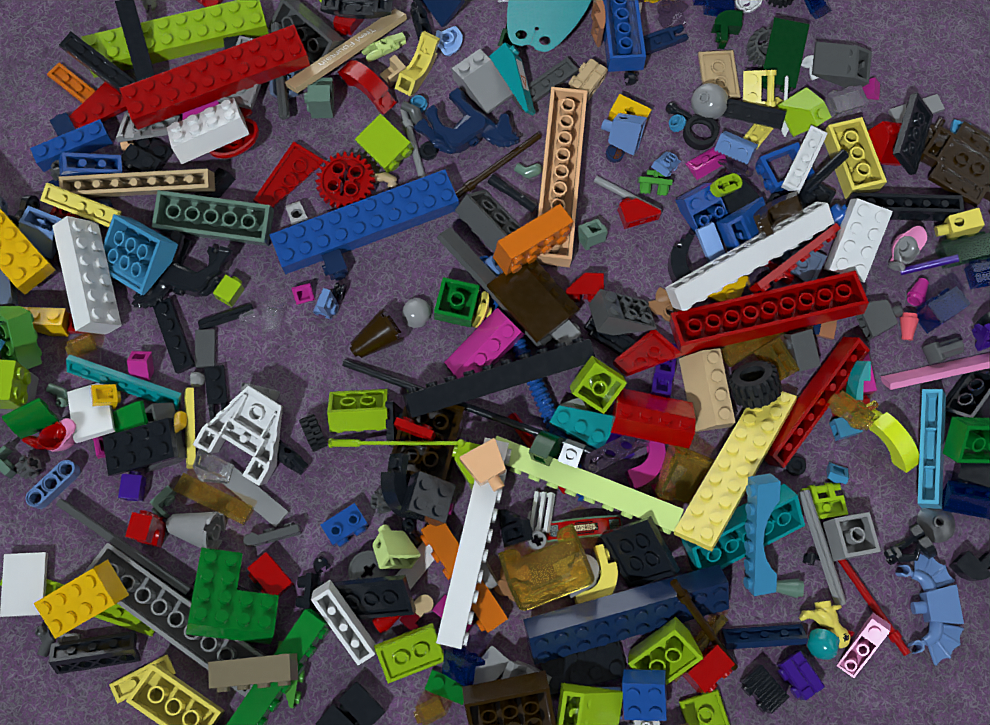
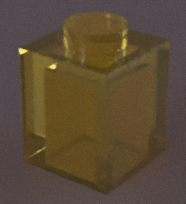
M438 695L415 706L416 711L413 712L417 723H422L423 725H428L447 715Z

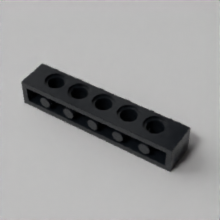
M852 193L846 201L848 206L851 199L858 198L891 210L893 212L890 220L945 221L950 215L964 212L963 196Z

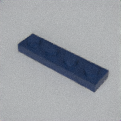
M802 624L722 629V639L727 650L804 645L808 641Z

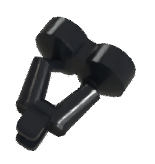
M918 523L909 526V536L892 545L890 549L884 552L889 565H893L896 562L918 561L920 552L928 559L938 554L935 546L928 536L925 535ZM912 542L917 544L914 554L901 553Z

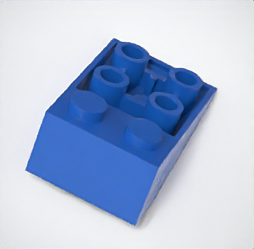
M704 183L675 199L681 214L696 236V229L714 222L720 240H723L716 222L729 214L722 198L715 197L711 193L710 185L712 183Z
M763 197L754 200L716 222L728 252L760 234L753 215L757 210L766 205Z

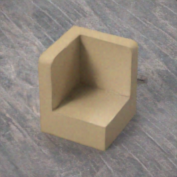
M396 55L389 59L390 67L380 73V77L390 87L396 84L399 73L406 69V66Z

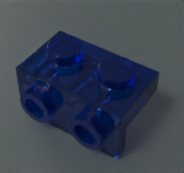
M462 646V649H445L442 674L463 686L473 685L476 666L485 665V660L478 657L477 653L467 651L464 646Z

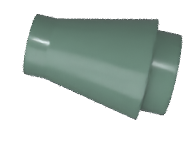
M799 578L777 580L776 592L794 598L803 597L804 581L799 580Z

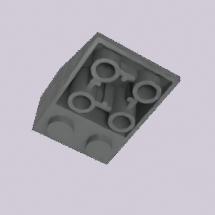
M815 42L812 75L856 91L869 84L872 51L857 45Z
M600 289L589 303L597 332L620 335L655 330L657 328L648 302L644 299Z

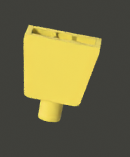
M980 208L948 216L943 224L934 227V231L937 237L946 235L947 241L975 237L985 224Z

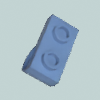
M666 151L654 161L651 167L663 176L670 178L671 173L677 169L681 161L675 154Z
M323 288L313 313L315 315H324L327 319L331 320L333 315L337 314L339 305L331 290Z

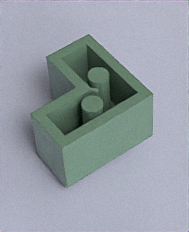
M320 78L313 84L308 85L307 92L304 93V100L307 103V112L311 113L312 118H333V78Z

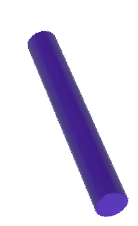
M956 254L907 266L900 273L905 275L959 262V257Z

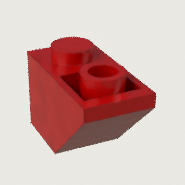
M584 273L566 289L565 293L574 302L580 301V295H583V300L591 302L600 289L604 290V273Z

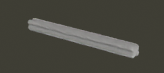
M809 490L800 491L798 495L834 604L843 606L847 601Z

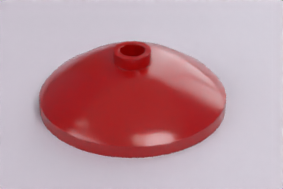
M244 118L250 135L209 153L221 159L234 158L245 153L255 144L259 136V128L256 122Z

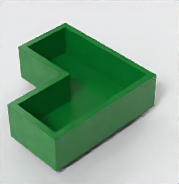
M201 547L186 634L271 644L275 629L279 595L237 590L243 553Z

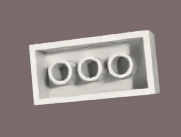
M234 98L224 100L214 107H208L198 114L190 115L186 119L174 122L166 127L171 148L181 164L250 135L244 116Z
M858 198L851 199L840 225L841 229L837 233L825 263L824 270L835 274L856 270L860 282L865 283L893 211Z

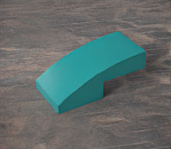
M856 361L848 378L845 399L863 400L864 381H871V361Z

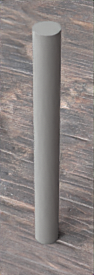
M596 176L594 183L625 199L630 198L632 200L637 198L658 208L599 176Z

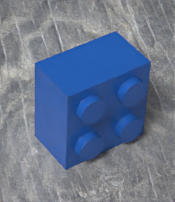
M624 669L622 679L624 720L667 721L666 670Z

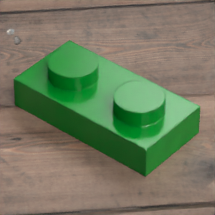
M432 670L424 690L463 705L462 687L469 686V684Z

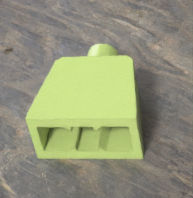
M387 524L380 526L378 529L379 534L373 542V549L379 568L412 569L421 554L404 531H392Z

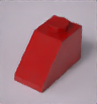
M628 198L621 201L617 209L624 229L658 220L661 215L660 209L637 198L632 200Z

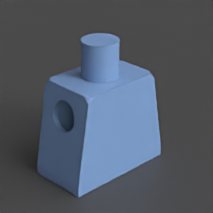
M618 113L613 121L604 119L601 129L610 132L608 139L610 144L634 155L640 147L647 118Z

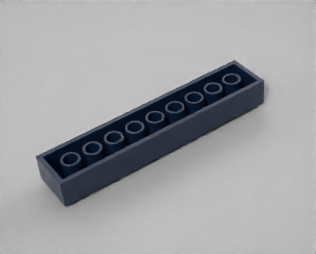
M718 564L523 619L534 665L658 630L674 617H677L681 623L693 620L694 617L687 607L680 603L676 597L677 593L670 585L673 579H677L683 589L689 592L692 596L691 600L703 617L723 612L729 609L728 580Z

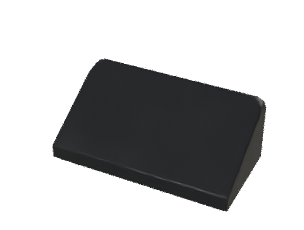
M218 168L214 172L215 191L197 192L195 195L220 198L236 179L230 172Z

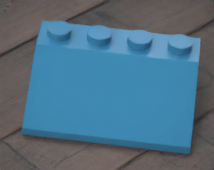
M113 214L103 243L110 276L139 294L145 295L172 263L178 244L133 218Z

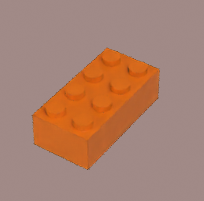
M559 204L497 242L493 259L505 275L511 272L516 273L522 268V265L526 263L531 264L540 254L543 253L545 255L552 250L553 246L557 244L562 245L566 242L574 221L562 205Z

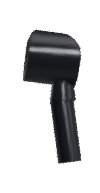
M806 553L802 562L814 566L815 560L820 561L815 553Z

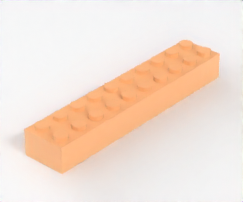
M551 87L538 217L561 204L574 222L566 242L562 245L557 244L553 246L552 250L545 255L542 253L537 256L536 260L541 265L570 268L572 261L587 90Z

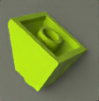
M807 87L777 105L779 110L787 111L784 121L793 137L808 131L811 125L817 127L831 118L825 102Z

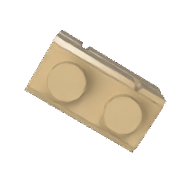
M589 59L587 63L584 62L580 66L578 71L580 73L577 76L574 75L569 81L570 89L587 90V103L606 78L607 68L601 64L599 65L595 60Z

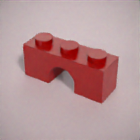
M140 510L139 513L132 512L125 537L137 540V542L161 547L167 529L166 523L163 522V518L149 511Z

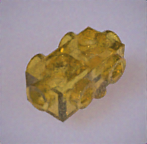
M843 390L837 395L834 393L827 401L830 404L828 407L834 415L844 418L852 428L864 429L866 431L874 423L872 419L875 413L872 410L879 406L875 400L866 405L861 401L858 402Z

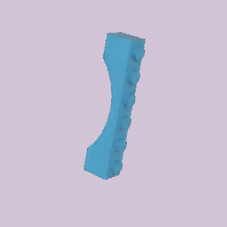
M771 473L748 477V485L746 486L748 496L745 506L747 522L745 523L746 541L744 547L746 559L744 560L745 577L743 583L753 596L775 593L777 587V574L766 559L763 541L768 519L780 501L781 481Z

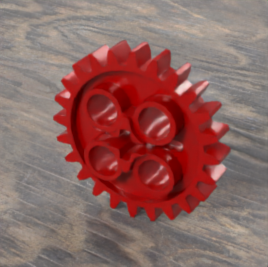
M344 151L343 156L337 153V158L335 159L330 156V162L324 160L325 167L319 166L322 173H316L318 178H320L315 180L316 184L319 185L316 189L320 192L319 195L321 199L324 198L326 204L330 202L331 208L336 205L337 209L342 206L366 199L367 195L372 196L370 190L375 189V186L371 184L376 182L375 177H372L375 173L371 170V164H367L366 158L362 160L360 154L355 158L353 152H351L350 156L347 155L346 151ZM343 168L341 173H335L337 169ZM356 172H361L358 177H353ZM338 185L336 190H330L332 186ZM351 189H356L354 194H348Z

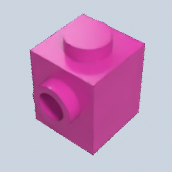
M152 351L131 352L127 359L130 376L150 381L154 373Z

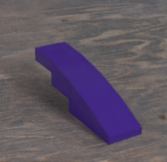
M676 358L654 366L650 394L670 398Z

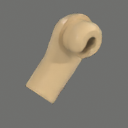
M388 172L376 173L372 176L375 177V183L387 182L388 188L397 187L396 176Z

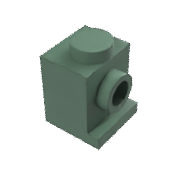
M595 219L578 226L577 238L587 251L591 246L606 241L608 231L599 219Z

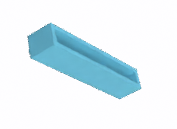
M922 389L918 505L921 508L942 509L946 395L943 389Z

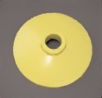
M486 291L482 292L478 298L476 313L472 322V326L475 328L483 322L485 317L488 318L492 312V307L489 306V293Z

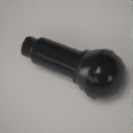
M674 102L666 105L665 110L668 114L682 115L685 119L692 117L689 112L678 108Z

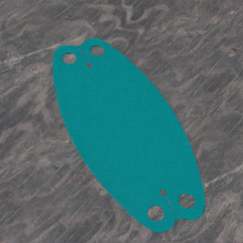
M508 0L507 31L509 39L515 45H530L535 50L541 52L550 51L559 45L574 29L586 12L591 0ZM523 30L527 33V36L524 39H519L515 35L516 32ZM546 36L550 38L551 42L548 45H542L539 39Z

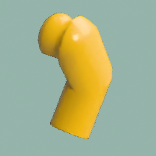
M178 411L174 415L175 434L187 426V415L183 411Z

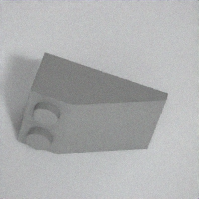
M478 49L452 68L454 81L486 114L514 95L492 60L481 49Z

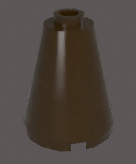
M382 308L350 342L352 345L350 350L355 357L359 355V357L363 358L405 340L404 336L399 337L398 333H401L391 316L383 314L386 312L385 309Z

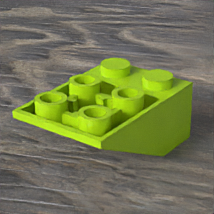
M561 683L556 725H619L623 691Z

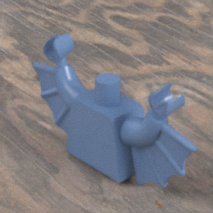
M920 553L918 561H914L913 571H911L908 565H897L903 569V573L895 574L898 577L911 576V579L920 583L924 591L919 593L920 601L911 602L910 607L913 614H923L924 622H929V630L921 638V641L909 642L908 647L915 645L916 651L912 654L923 652L925 645L928 646L933 664L937 666L942 659H950L952 651L961 645L960 635L964 628L954 625L964 624L957 585L946 586L955 582L948 574L946 565L938 563L933 557L928 559Z

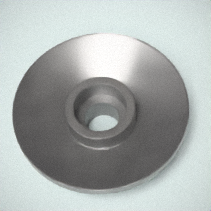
M942 506V509L922 508L917 515V523L931 542H945L954 534L955 519L946 507ZM937 519L941 521L940 526L936 524Z

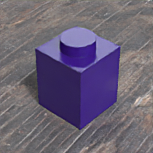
M129 471V474H122L118 498L125 501L143 502L147 478L137 471Z

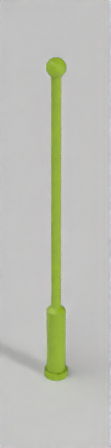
M329 438L328 446L329 448L360 447L361 445H458L463 447L465 441L463 439L458 441H361L360 439Z

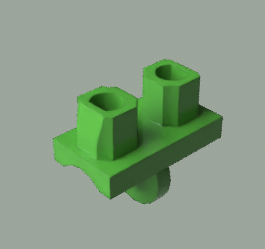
M655 169L647 170L646 175H651L653 178L638 177L637 183H640L639 191L645 194H650L651 185H658L657 195L667 196L669 187L672 186L673 182L670 179L658 178V176H665Z

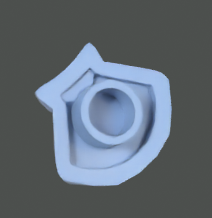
M456 26L444 31H436V37L440 38L438 47L444 55L451 56L460 50L463 35Z

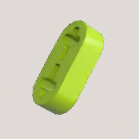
M735 173L726 175L714 181L710 185V191L715 197L725 196L739 189L742 186V179Z

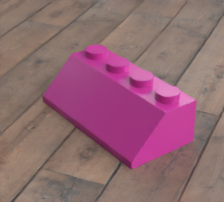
M496 308L444 363L457 378L463 377V372L473 369L475 373L482 371L481 367L490 364L494 366L525 334L504 313Z

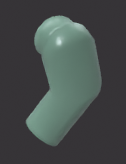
M518 163L514 171L530 179L541 173L542 166L536 163L525 167Z
M49 383L46 391L56 395V405L58 407H66L69 404L67 389Z

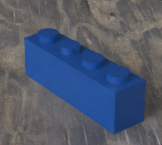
M99 119L31 147L30 150L36 164L43 172H46L51 168L54 161L59 160L62 152L89 154L113 144L103 122Z

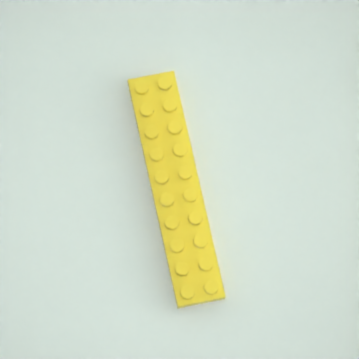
M782 391L780 397L775 402H771L770 405H765L762 408H746L677 524L674 535L711 552L713 551L746 492L748 477L755 476L796 403L797 396Z

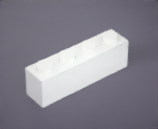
M329 580L313 590L311 601L356 664L360 665L374 656L376 653L374 645L376 643L332 581Z

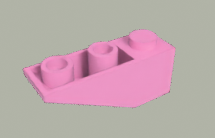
M872 613L836 666L855 678L889 634L891 625L875 613Z

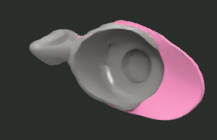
M915 226L907 232L899 234L894 239L891 245L892 258L888 263L890 269L904 271L906 269L904 264L912 263L915 257L919 255L920 250L927 241V233L923 227Z

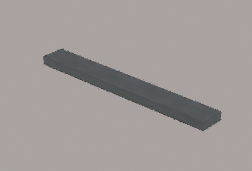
M451 227L437 236V239L539 349L543 348L553 339L549 335L538 343L535 342L487 288V284L494 280L496 275Z
M59 499L56 503L59 508L183 594L190 596L194 591V588L68 501Z

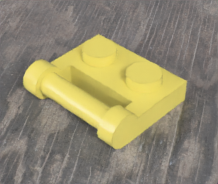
M777 70L743 71V102L765 107H776L774 85ZM762 76H767V101L762 102Z

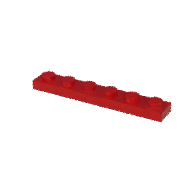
M835 223L751 286L749 288L751 292L755 294L759 290L761 292L766 291L771 287L769 284L771 281L774 280L776 283L784 277L783 272L787 270L789 273L798 266L796 262L799 260L804 262L811 256L809 253L812 250L817 252L824 247L822 243L825 240L829 243L837 237L835 233L841 229L840 226Z

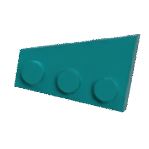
M559 405L549 424L586 445L602 451L611 434L613 416Z

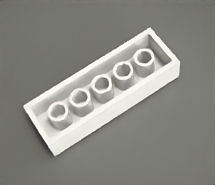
M66 216L53 225V231L75 331L108 334L121 327L122 324L99 224L93 221Z

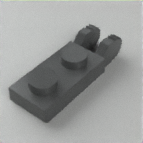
M292 522L284 524L283 528L275 530V528L263 530V534L260 535L253 532L245 535L243 542L248 547H256L297 536L302 533L301 526L295 525Z

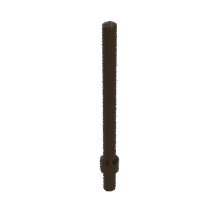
M535 133L475 178L463 183V186L455 191L457 198H460L467 192L470 193L476 188V185L542 138L540 133Z
M673 579L670 585L677 593L676 597L680 603L687 607L712 644L719 645L735 663L731 669L733 671L736 670L738 665L691 600L692 596L686 589H683L677 579Z

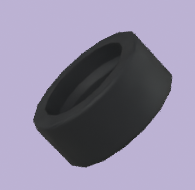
M699 114L692 116L688 119L683 129L684 141L695 150L710 148L718 137L719 128L717 122L713 118H706ZM695 124H703L710 129L711 137L704 141L698 140L691 135L690 129Z

